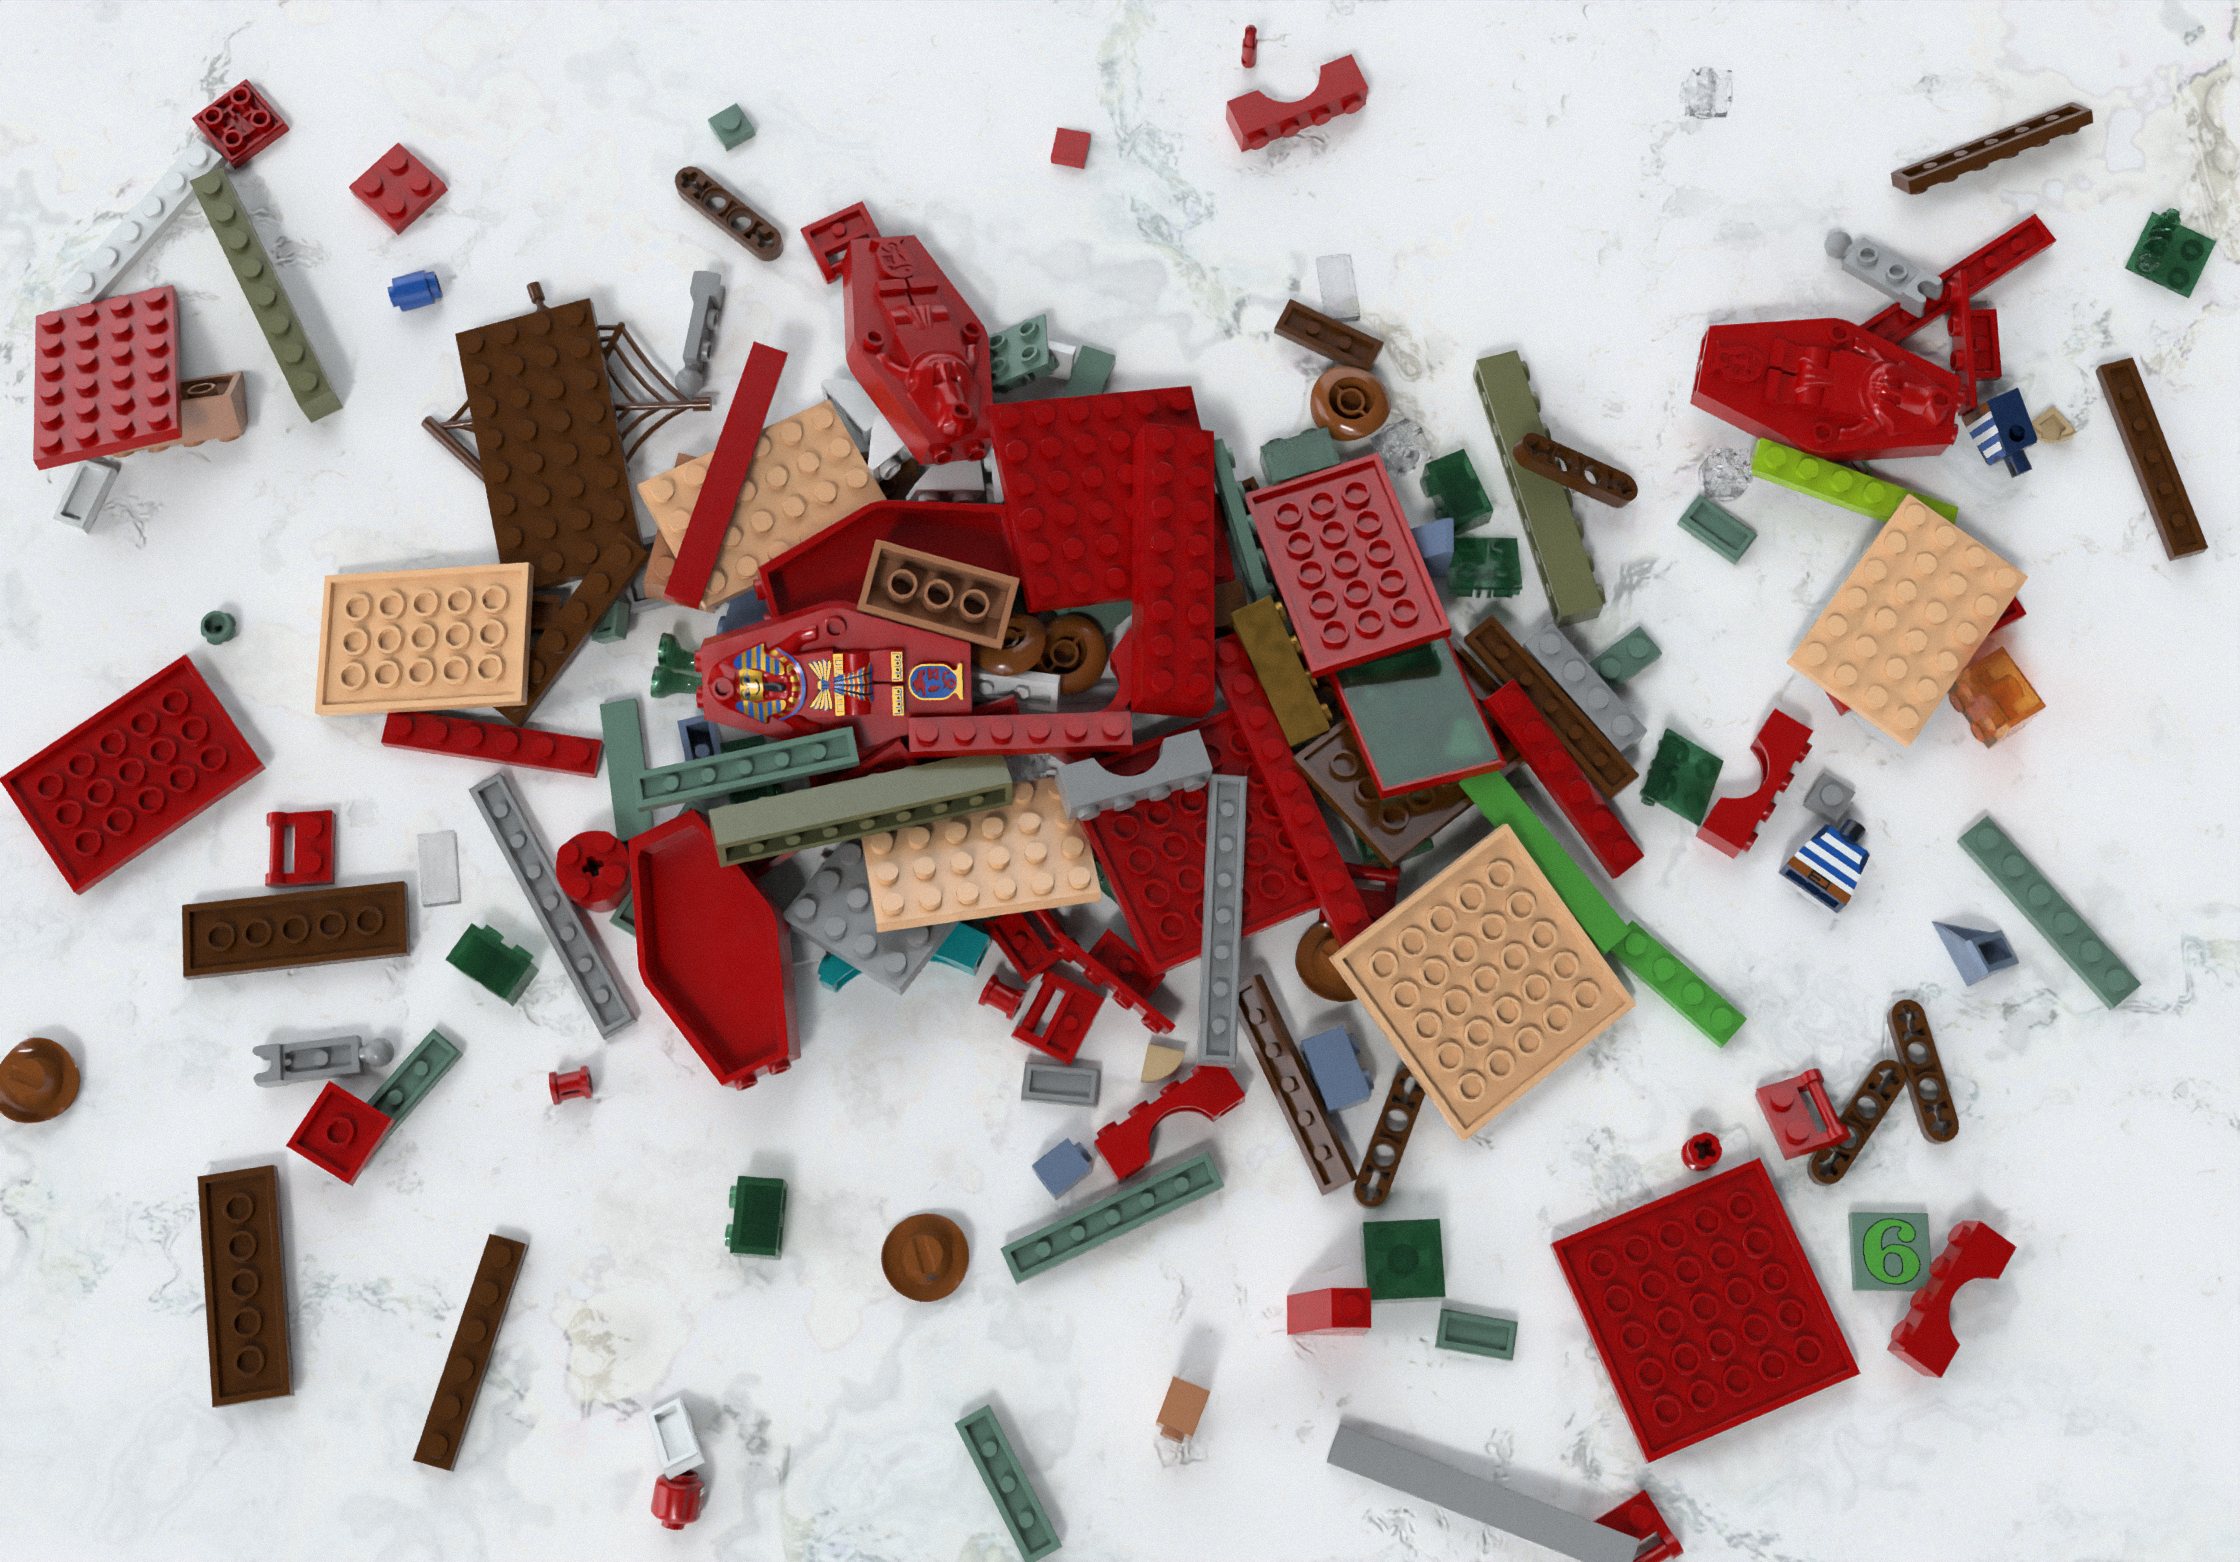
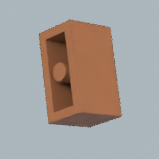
M1173 1376L1156 1420V1426L1162 1428L1160 1435L1182 1444L1184 1437L1192 1440L1210 1391Z

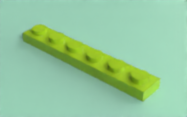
M1762 437L1755 444L1748 471L1750 475L1887 523L1908 493L1954 525L1959 509L1953 505Z

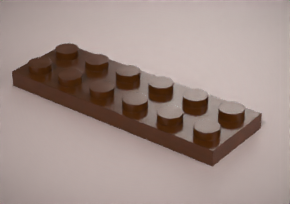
M405 881L182 905L183 977L187 980L411 956L408 884Z
M267 1165L197 1176L212 1407L221 1408L295 1396L278 1167Z

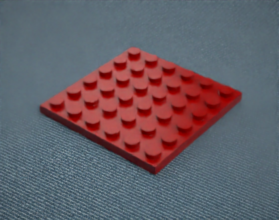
M1182 386L989 404L985 411L1028 613L1132 601L1133 439L1144 423L1201 429L1192 387ZM1214 487V575L1216 586L1236 581Z
M1229 709L1134 746L1132 751H1122L1097 761L1105 770L1119 776L1140 775L1157 763L1159 750L1164 738L1199 729L1213 768V774L1247 776L1241 940L1320 908V904ZM1206 782L1204 787L1195 791L1186 792L1183 788L1171 792L1170 796L1159 801H1150L1147 798L1136 801L1133 807L1123 811H1115L1114 808L1100 811V815L1093 819L1079 820L1152 978L1201 958L1208 782Z
M1760 1157L1549 1245L1646 1464L1861 1374Z

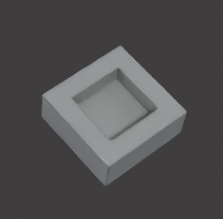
M1823 773L1802 806L1835 825L1856 792Z

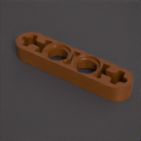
M688 166L678 171L675 176V185L679 196L758 259L773 261L780 257L784 246L780 232L699 168ZM689 181L693 183L697 181L698 188L703 192L701 196L699 194V191L695 189L693 186H688L686 188L685 182ZM721 197L726 201L722 209L714 211L707 207L709 200ZM739 217H746L751 220L750 226L742 231L734 229L732 227L733 222ZM758 232L759 236L766 242L773 240L774 246L769 247L766 245L762 248L760 239L755 236Z
M1533 432L1527 433L1513 446V456L1523 468L1611 507L1623 508L1637 497L1638 488L1630 475ZM1555 457L1560 458L1565 463L1567 471H1563L1557 466ZM1585 470L1592 473L1596 484L1589 482L1585 476Z
M1910 999L1901 1000L1889 1009L1887 1024L1899 1063L1906 1072V1086L1920 1131L1928 1142L1935 1145L1944 1144L1958 1134L1959 1121L1925 1012L1916 1001ZM1903 1009L1906 1014H1913L1914 1020L1909 1023L1912 1034L1919 1031V1036H1913L1907 1040L1903 1039V1036L1909 1033L1907 1023L1905 1021L1899 1022L1897 1017L1903 1012ZM1911 1044H1919L1925 1049L1927 1057L1924 1063L1917 1064L1910 1060L1907 1050ZM1922 1080H1930L1936 1085L1938 1094L1934 1100H1927L1921 1096L1919 1084ZM1939 1103L1942 1104L1943 1108L1937 1110L1936 1114L1939 1122H1946L1948 1125V1129L1943 1131V1136L1940 1131H1933L1931 1128V1124L1936 1122L1934 1110L1926 1113L1925 1108L1934 1107Z
M1894 1060L1880 1061L1870 1069L1838 1116L1841 1124H1846L1847 1128L1855 1133V1146L1853 1148H1845L1838 1144L1830 1147L1832 1150L1825 1148L1815 1151L1807 1164V1173L1815 1184L1830 1186L1837 1183L1845 1175L1905 1085L1906 1072L1898 1062ZM1887 1070H1891L1893 1072L1891 1079L1895 1084H1888L1882 1089L1880 1094L1874 1091L1883 1079L1879 1071L1884 1073ZM1860 1098H1869L1875 1103L1877 1112L1874 1117L1866 1118L1858 1112L1857 1103ZM1833 1152L1841 1155L1835 1159L1830 1168L1835 1174H1828L1823 1177L1820 1174L1822 1168L1817 1164L1818 1161L1821 1163L1827 1161Z
M1408 1068L1398 1072L1392 1082L1359 1170V1178L1356 1179L1353 1187L1354 1200L1365 1209L1378 1208L1387 1198L1425 1096V1091L1415 1080V1086L1420 1088L1419 1092L1413 1091L1407 1101V1104L1414 1105L1413 1110L1405 1104L1392 1102L1393 1097L1398 1101L1402 1098L1404 1086L1399 1084L1400 1081L1406 1082L1409 1077L1415 1079ZM1391 1111L1402 1112L1407 1118L1406 1128L1401 1131L1390 1129L1386 1123L1387 1114ZM1378 1146H1387L1393 1151L1394 1161L1389 1166H1380L1374 1161L1373 1151ZM1367 1166L1376 1173L1389 1175L1387 1181L1380 1176L1376 1190L1381 1195L1380 1197L1374 1196L1371 1201L1364 1199L1365 1192L1360 1190V1186H1367L1373 1176V1173L1365 1172Z

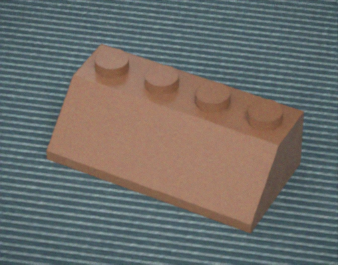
M239 371L181 380L182 438L109 455H113L115 458H122L132 455L135 451L148 449L149 452L155 453L164 451L173 445L183 444L184 447H195L203 444L206 440L218 439L220 442H228L239 438L248 423L243 372Z
M876 539L856 611L1001 650L1020 579Z

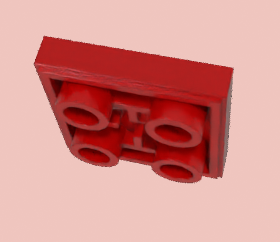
M247 79L192 118L197 127L235 170L290 130L283 119Z

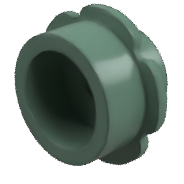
M211 611L201 621V634L207 638L208 643L221 645L224 641L229 642L235 636L236 629L234 626L236 621L229 613ZM217 626H222L220 631H216Z

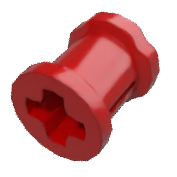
M993 974L985 985L978 1003L982 1006L988 1004L1006 1013V1018L1012 1021L1020 1010L1027 991L1024 989L1018 991L999 981V976Z
M581 1066L580 1071L559 1075L556 1071L549 1072V1087L554 1105L561 1104L562 1100L582 1096L586 1099L593 1098V1085L589 1067Z
M1707 1132L1694 1135L1685 1142L1681 1150V1158L1685 1166L1694 1171H1704L1718 1162L1722 1155L1719 1139ZM1700 1144L1705 1146L1704 1153L1707 1155L1702 1160L1697 1157L1699 1151L1696 1147Z

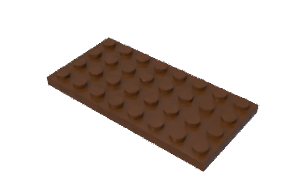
M587 298L455 333L500 564L529 562L534 566L533 592L584 579L619 532L625 534L645 550L595 308L591 299Z

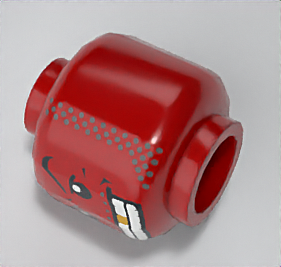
M688 1470L670 1480L665 1474L657 1477L652 1497L651 1513L656 1518L662 1520L661 1526L672 1530H682L685 1524L693 1523L700 1518L705 1495V1484L698 1478V1473Z

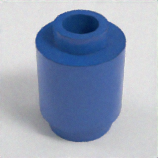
M425 270L395 277L392 278L393 286L387 287L393 307L400 306L402 312L435 304L436 299L443 298L435 271L426 273Z

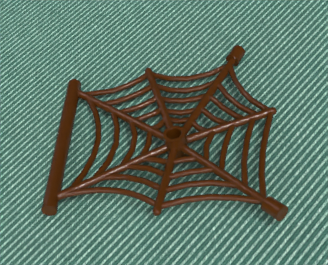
M529 283L526 288L532 303L537 306L536 312L549 309L548 306L544 305L545 296L540 283ZM619 322L618 325H598L599 330H614L612 336H601V342H608L607 346L603 347L608 374L616 386L631 402L618 403L614 399L616 411H623L617 417L618 423L632 410H649L637 417L622 432V442L644 419L661 409H677L651 426L637 440L626 455L627 464L639 446L656 429L671 418L693 408L694 412L712 411L711 397H693L692 401H689L673 387L643 354L626 330L623 322ZM621 334L649 371L681 401H667L645 381L617 344ZM613 350L616 351L626 368L639 383L659 402H638L629 393L608 362ZM468 400L447 422L438 423L432 416H427L422 421L421 426L484 483L480 460L447 431L448 429L460 428L474 433L472 419L458 420L469 407Z

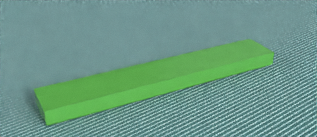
M1499 771L1466 778L1458 783L1495 829L1506 823L1510 826L1601 955L1606 954L1631 932Z

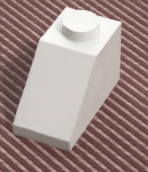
M823 380L820 384L824 398L826 400L830 399L835 410L869 446L872 421L881 414L880 410L857 380Z

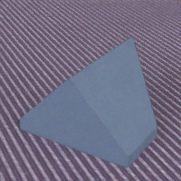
M1932 921L1967 987L2019 963L2002 930L1988 932Z

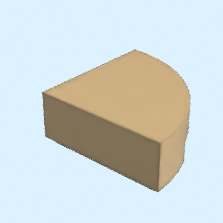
M2055 406L2031 422L2037 440L2047 443L2063 442L2069 440L2077 433Z
M1148 1044L1141 1082L1155 1083L1170 1076L1181 1065L1185 1051Z

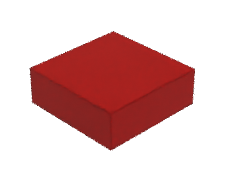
M1057 127L1050 157L1051 163L1084 169L1091 141V133Z

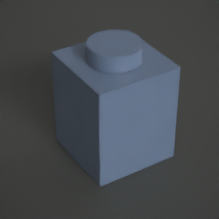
M1067 1138L1032 1165V1170L1052 1197L1057 1200L1092 1173L1088 1163L1093 1159L1080 1142L1073 1145L1069 1138Z

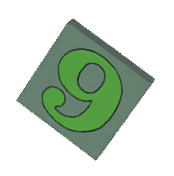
M1851 1212L1848 1214L1853 1291L1916 1292L1921 1287L1925 1288L1932 1276L1929 1274L1931 1252L1928 1213Z

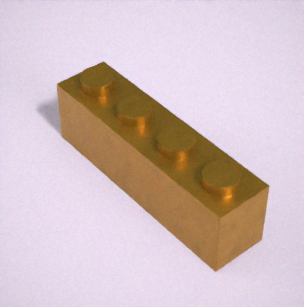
M1270 595L1231 612L1229 616L1231 623L1290 748L1328 732L1331 729L1328 723L1333 721L1332 714L1325 701L1318 702L1313 689L1318 688L1315 678H1311L1308 668L1304 670L1298 656L1302 655L1301 646L1295 634L1289 636L1283 623L1287 622L1288 618L1281 602L1274 603Z

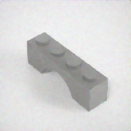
M1552 622L1523 644L1522 648L1622 756L1626 755L1642 741L1648 730Z
M1196 729L1164 738L1159 750L1157 763L1140 775L1119 776L1101 767L1094 758L1058 767L1054 781L1067 819L1079 818L1080 821H1086L1099 816L1100 811L1114 808L1115 811L1129 809L1136 804V801L1147 798L1150 801H1159L1170 796L1171 792L1183 788L1186 792L1198 790L1206 785L1213 768L1200 731Z

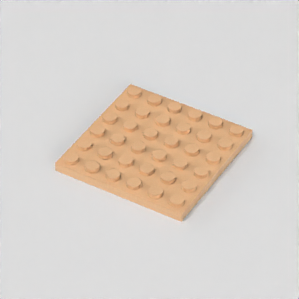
M1507 823L1502 824L1329 957V960L1461 1141L1471 1137L1637 1005Z

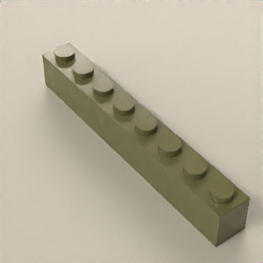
M222 167L189 181L301 410L312 423L342 409L343 406L234 185Z
M1517 350L1476 360L1472 375L1557 628L1598 618L1603 604L1606 602L1605 593L1600 583L1596 584L1592 572L1595 569L1593 557L1589 551L1585 552L1581 541L1584 537L1583 528L1580 520L1573 517L1571 511L1573 501L1569 488L1523 468L1513 456L1514 444L1527 433L1533 432L1551 439L1548 425L1546 423L1542 424L1538 414L1541 410L1538 395L1536 392L1531 393L1528 381H1530L1528 365L1526 361L1520 360ZM1555 457L1557 466L1562 470L1559 458Z
M1003 755L960 756L944 758L937 762L918 766H907L903 769L880 774L873 773L866 777L852 780L836 781L819 787L798 789L781 795L765 796L757 800L734 805L727 804L719 808L710 809L708 813L711 834L721 868L1012 805L1013 782Z

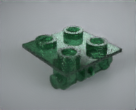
M2169 208L2166 212L2161 213V215L2152 212L2125 269L2189 298L2216 241L2180 225V212L2176 209Z
M1454 537V553L1448 569L1447 594H1454V598L1472 597L1473 589H1475L1476 598H1480L1481 590H1486V598H1491L1492 590L1493 597H1508V599H1512L1513 595H1519L1523 587L1517 538Z
M1666 728L1662 740L1658 741L1659 749L1656 757L1651 760L1650 765L1652 768L1647 771L1648 778L1646 784L1640 790L1641 802L1647 806H1655L1657 802L1693 824L1700 826L1724 761Z

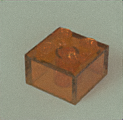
M2003 646L1967 667L1947 692L1953 708L1960 713L1962 712L1970 723V730L1973 736L1979 742H1983L1988 749L2023 729L2046 707Z

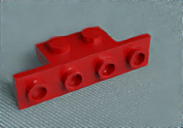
M1959 270L1948 279L1945 285V300L1947 303H1950L1947 331L1953 341L1950 367L1952 371H1955V375L1961 377L1959 391L1964 392L1963 403L1958 416H1965L1978 407L1976 381H1997L2002 377L1997 310L1970 309L1967 270Z
M1109 928L1088 953L1061 931H1058L1050 940L1056 946L1053 950L1059 957L1068 963H1072L1074 960L1085 970L1082 974L1091 983L1098 987L1103 984L1114 993L1112 999L1127 1011L1133 1008L1143 1016L1140 1021L1155 1034H1159L1161 1031L1166 1035L1176 1027L1174 1023L1146 1001L1166 975L1162 973L1152 978L1142 955Z

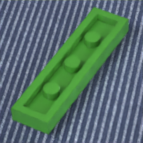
M1632 920L1627 925L1631 932L1608 952L1721 1049L1747 1018Z

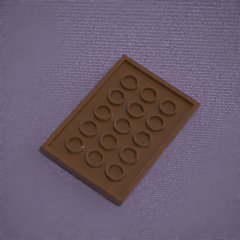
M1452 638L1450 642L1507 762V766L1499 770L1503 777L1507 779L1527 763L1482 703L1483 700L1501 688V686ZM1435 651L1370 699L1369 708L1360 711L1366 721L1457 699L1458 697L1438 653ZM1466 714L1372 736L1390 780L1463 762L1446 757L1445 753L1455 719L1469 723ZM1346 718L1292 759V762L1302 772L1304 778L1389 869L1475 804L1458 784L1461 780L1381 799Z

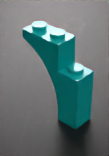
M959 922L929 961L949 965L972 976H976L991 946L990 936ZM826 954L820 963L817 973L821 975L819 981L822 986L837 993L845 984L863 972L833 954Z

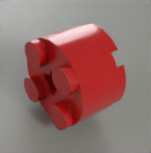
M586 831L572 837L558 849L555 869L556 877L561 888L578 906L596 913L617 909L632 888L629 852L622 842L607 831ZM601 867L598 869L599 875L593 877L594 869Z

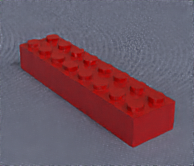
M1144 423L1133 439L1131 712L1202 719L1215 706L1214 431Z

